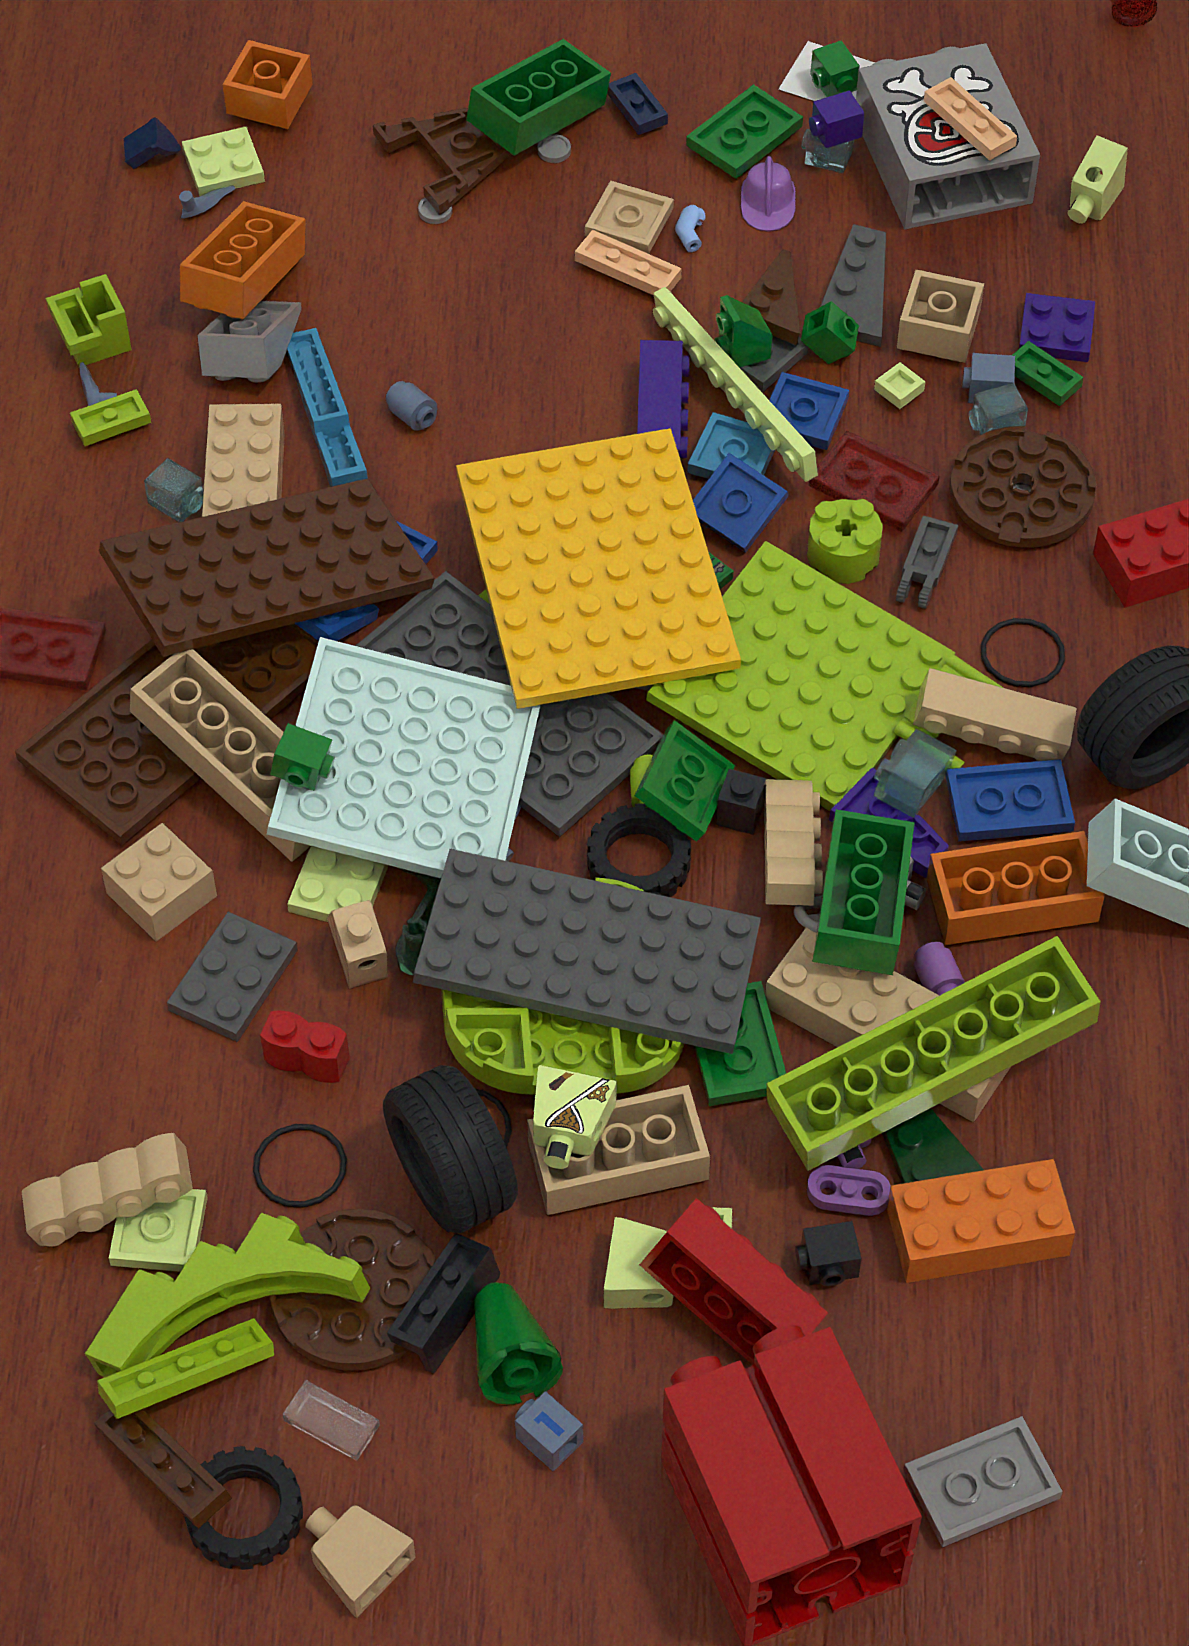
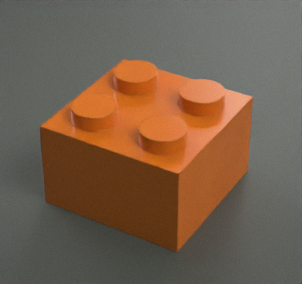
M248 40L223 83L226 114L288 129L313 85L310 55Z

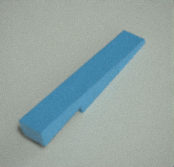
M313 328L294 332L286 352L330 487L368 479L365 464L350 427L346 406L317 329Z

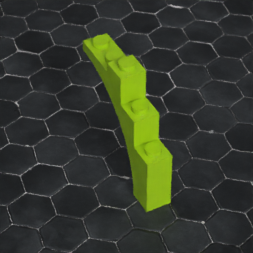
M261 1213L237 1252L224 1244L213 1246L200 1241L176 1280L162 1272H156L154 1275L139 1269L85 1355L96 1372L101 1376L107 1377L160 1356L177 1338L205 1319L237 1304L269 1295L297 1292L333 1294L363 1302L370 1290V1286L362 1272V1267L356 1261L345 1256L337 1259L327 1255L318 1246L305 1243L299 1232V1226L293 1220L285 1216L274 1218Z

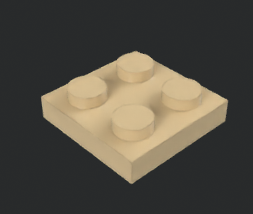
M610 181L585 225V236H588L592 230H595L649 254L673 210L674 199Z

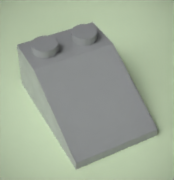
M260 301L244 319L230 318L221 313L198 334L202 376H215L217 380L222 381L231 380L235 377L248 378L251 382L268 380L281 367L302 310L301 302Z

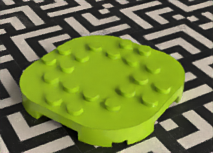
M595 878V881L644 891L626 882L607 878ZM442 989L444 1030L451 1052L462 1067L475 1078L489 1086L507 1092L536 1094L539 1065L617 1081L616 1093L639 1090L665 1076L678 1061L684 1047V1043Z

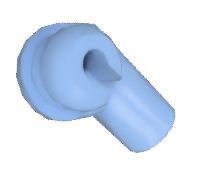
M696 205L685 207L675 226V231L688 252H695L702 245L694 229L695 226L702 225L699 219L705 220L706 216L704 210Z

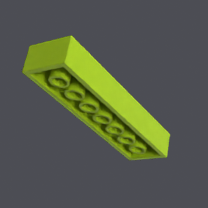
M1058 936L766 1083L767 1102L807 1171L1097 1023L1101 1002Z

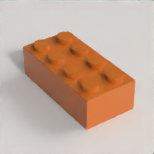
M243 201L180 264V301L192 304L199 309H209L225 314L230 318L244 319L305 255L306 219Z
M1085 831L930 854L927 883L944 944L949 945L1099 922L1105 896L1104 893L1087 887L1088 841Z
M1054 1159L890 1186L887 1212L906 1283L1070 1256L1075 1229Z

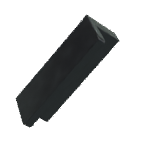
M455 1233L388 1330L387 1335L391 1342L419 1354L426 1371L433 1374L437 1371L474 1316V1299L484 1286L495 1283L499 1279L500 1271L491 1248Z

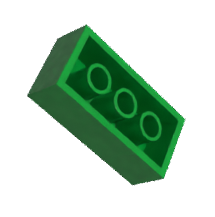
M562 39L472 87L466 121L511 154L516 155L604 106L611 72Z
M835 810L812 962L893 975L900 946L915 822Z

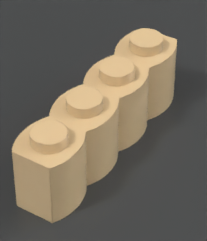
M766 779L764 799L766 904L813 906L814 894H822L823 871L815 870V867H821L822 844H814V841H820L821 818H814L813 816H819L820 792H813L812 781Z
M174 1133L161 1134L143 1141L135 1148H126L112 1152L101 1158L98 1162L81 1164L67 1170L59 1177L45 1178L28 1185L22 1190L27 1234L39 1246H57L74 1236L77 1232L97 1231L116 1217H134L154 1203L176 1201L193 1189L186 1146Z

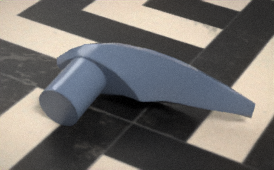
M235 186L219 188L196 198L193 197L190 191L181 192L179 195L183 206L181 218H190L207 211L216 205L222 197L235 190Z
M84 362L80 363V376L88 406L117 396V393H100L99 387L94 382Z

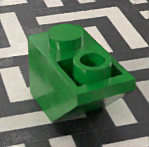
M728 295L720 297V313L716 314L719 337L715 338V342L739 368L771 359L772 333L759 310Z

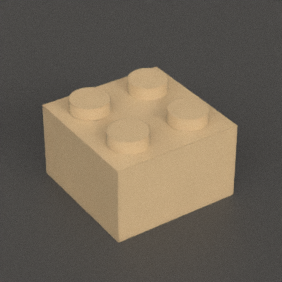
M915 270L900 318L897 348L965 363L981 311L984 283Z
M163 823L101 868L106 893L156 942L217 896L213 870Z

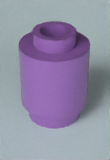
M931 942L923 945L915 952L914 958L916 961L914 968L923 987L940 996L965 983L951 950L945 948L943 943Z

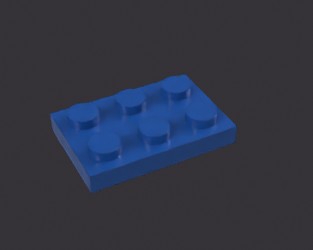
M1061 759L947 769L946 782L958 842L1071 832L1074 830L1075 820Z

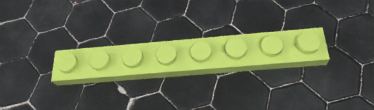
M666 287L654 292L656 308L653 309V315L659 326L662 328L666 327L671 332L674 341H683V347L689 352L695 366L698 368L702 367L707 372L713 386L716 388L720 387L726 393L731 406L735 409L739 408L744 413L752 429L757 428L763 434L768 447L773 451L777 450L782 455L787 468L791 472L796 471L805 482L818 476L815 450Z

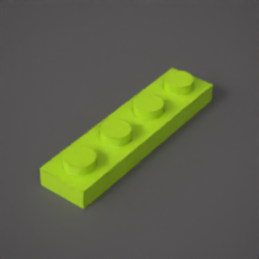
M253 1318L97 1380L98 1391L116 1419H119L274 1356L273 1342Z

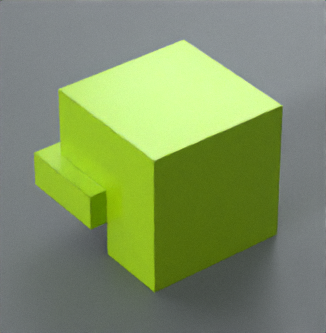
M106 274L79 282L81 291L78 287L46 298L48 310L78 367H80L81 362L88 365L132 350L125 311Z

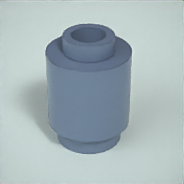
M396 382L386 394V403L389 405V410L413 430L418 431L427 428L435 421L437 403L413 383Z

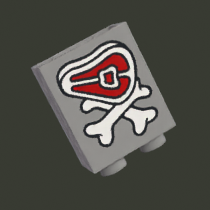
M986 43L964 48L945 47L933 54L898 61L883 59L871 66L859 68L856 100L864 111L862 136L904 230L1033 203L1040 153ZM952 77L1017 135L1016 146L989 161L924 102L925 91Z

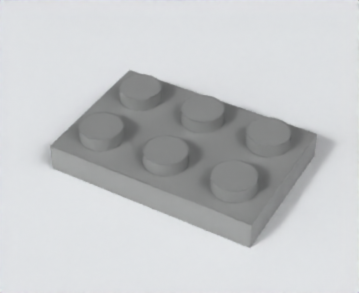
M1023 1416L905 1463L903 1470L942 1547L1061 1499L1063 1492Z

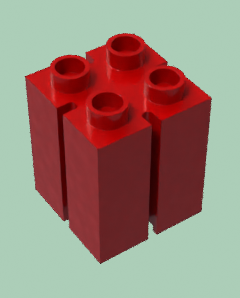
M796 1325L778 1328L764 1335L753 1346L755 1357L752 1366L744 1368L741 1360L722 1366L718 1357L705 1356L692 1360L677 1369L670 1379L672 1386L664 1388L663 1424L665 1428H662L661 1462L742 1646L755 1645L818 1620L820 1616L815 1603L822 1597H826L832 1613H836L908 1584L914 1556L912 1549H915L922 1516L831 1327L806 1336L801 1327Z

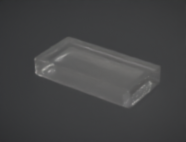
M307 1380L304 1381L282 1414L283 1421L356 1461L380 1426L379 1419Z

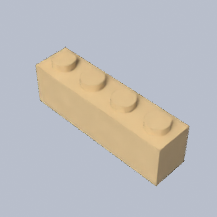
M929 668L920 687L913 725L922 727L931 733H944L959 737L968 743H981L996 747L1005 753H1018L1033 757L1037 761L1061 759L1062 762L1071 745L1077 708Z

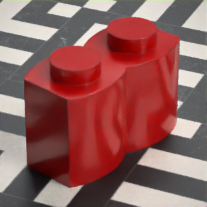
M271 1011L260 1034L264 1060L268 1064L284 1071H303L310 1078L320 1082H340L350 1059L347 1034L341 1028L326 1022L308 1023L303 1017L293 1012Z

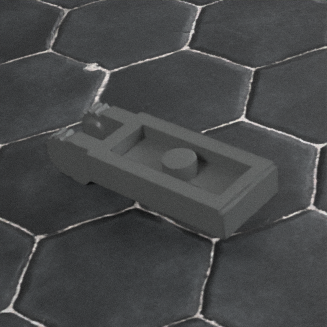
M923 515L902 569V579L897 590L896 601L904 602L908 598L911 582L916 581L924 584L918 596V607L927 608L933 589L939 583L958 532L957 524Z

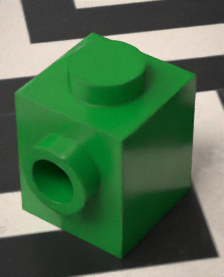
M842 40L812 50L810 75L817 89H821L826 97L849 90L851 92L857 90L860 65Z
M830 301L805 315L801 342L829 365L840 358L848 357L855 351L859 325L851 316H848Z
M288 723L274 753L270 775L286 780L292 786L305 787L315 791L320 777L327 779L334 764L335 757L329 755L332 739Z

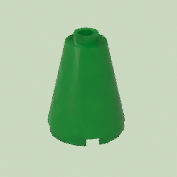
M495 1282L484 1286L474 1299L477 1379L479 1387L486 1399L497 1404L513 1405L522 1403L520 1396L534 1392L537 1398L556 1385L563 1373L561 1355L511 1285Z

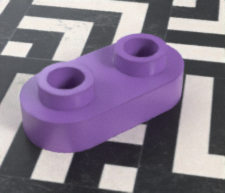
M825 1165L816 1168L810 1174L807 1195L813 1205L823 1210L873 1216L880 1214L888 1207L891 1185L884 1175L876 1171ZM824 1188H830L835 1193L832 1195L823 1194L821 1190ZM870 1193L873 1194L876 1197V1199L866 1200L863 1198V1195Z

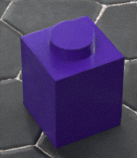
M850 90L813 101L812 117L809 118V126L813 136H818L825 149L862 138L864 111Z

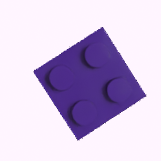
M1026 293L1019 348L1030 341L1054 358L1088 362L1095 301Z

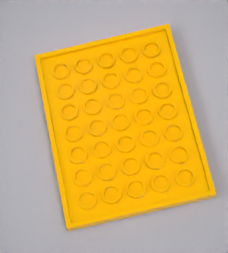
M671 428L456 465L457 478L517 709L741 668L740 654Z

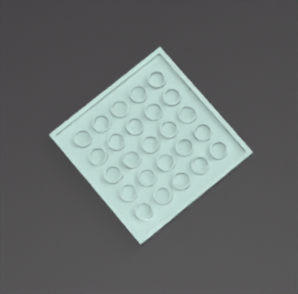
M320 637L296 726L332 739L329 755L335 757L334 764L327 779L320 777L315 791L305 787L292 786L286 780L281 779L266 835L438 878L442 877L449 849L505 861L540 705L517 709L510 685Z

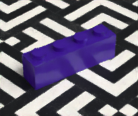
M640 340L637 434L671 428L679 457L687 458L688 437H681V431H688V409H681V404H688L689 382H682V377H689V356L682 355L683 341Z

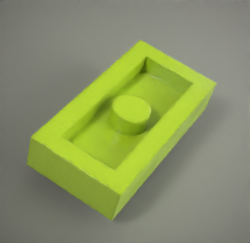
M137 389L70 412L72 423L84 447L151 423L150 413Z

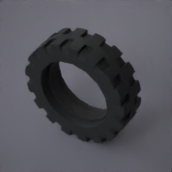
M635 804V807L628 808L627 805L620 806L616 812L611 813L609 811L601 817L600 824L595 823L593 826L591 837H588L587 867L590 870L591 880L595 881V878L618 880L634 885L644 890V892L667 897L675 895L677 887H682L687 880V872L690 871L691 841L688 840V835L679 831L672 823L654 810L646 808L645 804ZM630 834H646L658 838L667 845L671 852V860L658 872L646 876H633L620 872L612 866L606 853L608 848L622 837Z
M245 1446L233 1447L234 1451L226 1454L224 1450L213 1455L214 1459L209 1463L204 1461L200 1465L221 1485L242 1477L257 1478L270 1484L278 1493L280 1500L278 1516L271 1526L257 1536L236 1539L225 1537L218 1533L208 1521L198 1529L185 1516L184 1518L194 1546L201 1549L202 1555L211 1562L215 1559L224 1568L232 1569V1565L240 1566L241 1570L253 1569L254 1564L262 1563V1566L271 1563L274 1561L273 1556L278 1553L282 1555L289 1549V1541L292 1537L296 1539L300 1530L299 1523L303 1519V1506L296 1476L290 1467H285L284 1460L275 1454L273 1457L267 1455V1451L262 1448L255 1447L254 1451L246 1450Z

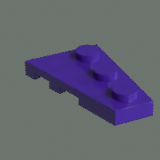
M873 767L831 809L829 821H834L835 810L837 809L915 822L911 857L914 860L912 870L926 878L930 854L946 852L949 845L920 815H913L902 804L903 797L895 789L890 791L880 781L881 774Z

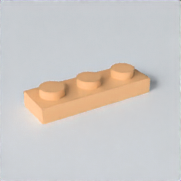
M952 77L925 91L924 102L989 161L1016 146L1017 135Z
M592 230L575 250V261L652 295L663 287H666L671 292L681 279L682 268L595 230Z

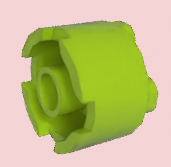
M840 499L823 501L815 507V513L810 520L807 552L811 568L815 570L817 568L821 573L828 575L830 579L837 583L850 584L864 580L866 573L878 566L883 525L879 515L874 511L872 503L865 499Z

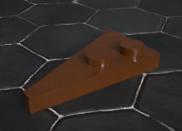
M782 249L742 302L759 310L773 336L796 345L800 335V324L791 252Z

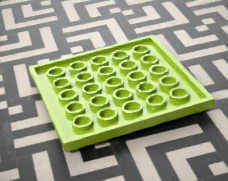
M765 541L722 596L740 654L741 668L654 684L648 691L646 700L777 780L812 781L813 792H820V805L831 811L871 768L877 767L898 738V735L893 733V731L918 699L920 687L929 668L940 670L950 655H955L956 652Z

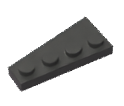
M853 224L821 306L832 301L859 325L857 341L881 347L886 232Z

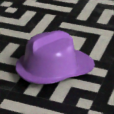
M767 156L765 162L754 165L749 170L747 178L743 181L741 187V211L744 220L751 227L767 232L776 231L787 226L795 213L794 182L791 180L789 171L783 165L774 163L771 156Z

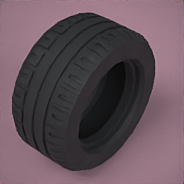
M1167 645L1137 656L1112 673L1095 690L1081 710L1077 721V740L1111 784L1126 789L1150 786L1164 780L1189 763V648Z
M439 1065L389 1090L383 1100V1113L392 1143L416 1193L441 1228L447 1232L463 1233L512 1207L518 1195V1183L509 1153L484 1102L472 1084L458 1069L453 1066Z

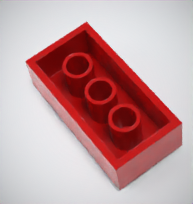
M1189 499L1098 526L1093 555L1124 608L1189 588Z
M697 1198L639 1264L640 1267L752 1365L754 1364L755 1357L753 1346L764 1335L784 1326L796 1325L801 1327L806 1336L811 1334L828 1314L812 1294L799 1288L786 1276L780 1266L768 1261L753 1247L748 1238L737 1234L721 1220L719 1214L712 1207L704 1205Z

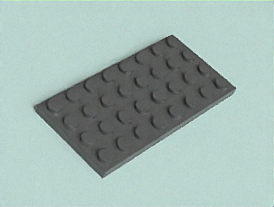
M446 571L434 580L432 589L418 593L355 645L510 685L490 604ZM608 693L542 704L539 709L518 803L521 808L560 837L630 775V769L636 758L655 753L663 734Z
M449 849L415 968L413 983L733 1054L761 917Z

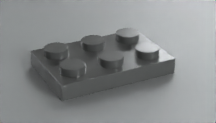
M227 912L167 1001L168 1011L238 1042L298 951L297 942Z

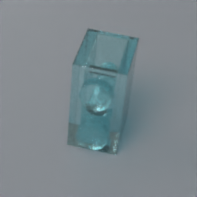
M916 729L907 741L904 739L899 740L892 752L891 760L885 758L879 765L874 779L879 782L873 796L914 818L945 780L947 769H950L957 750Z

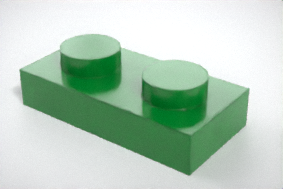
M1030 341L1026 342L1011 355L1015 356V377L1059 406L1082 387L1083 377Z

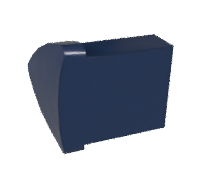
M156 117L150 119L148 123L124 138L125 162L133 169L157 154L171 156L181 150V146L173 134Z

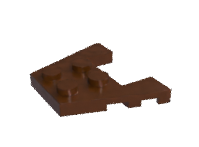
M468 108L434 113L433 119L416 121L414 117L401 119L402 124L386 126L385 122L374 124L373 135L388 153L419 140L448 174L446 177L423 186L424 197L439 215L447 211L510 157L509 151L466 121Z

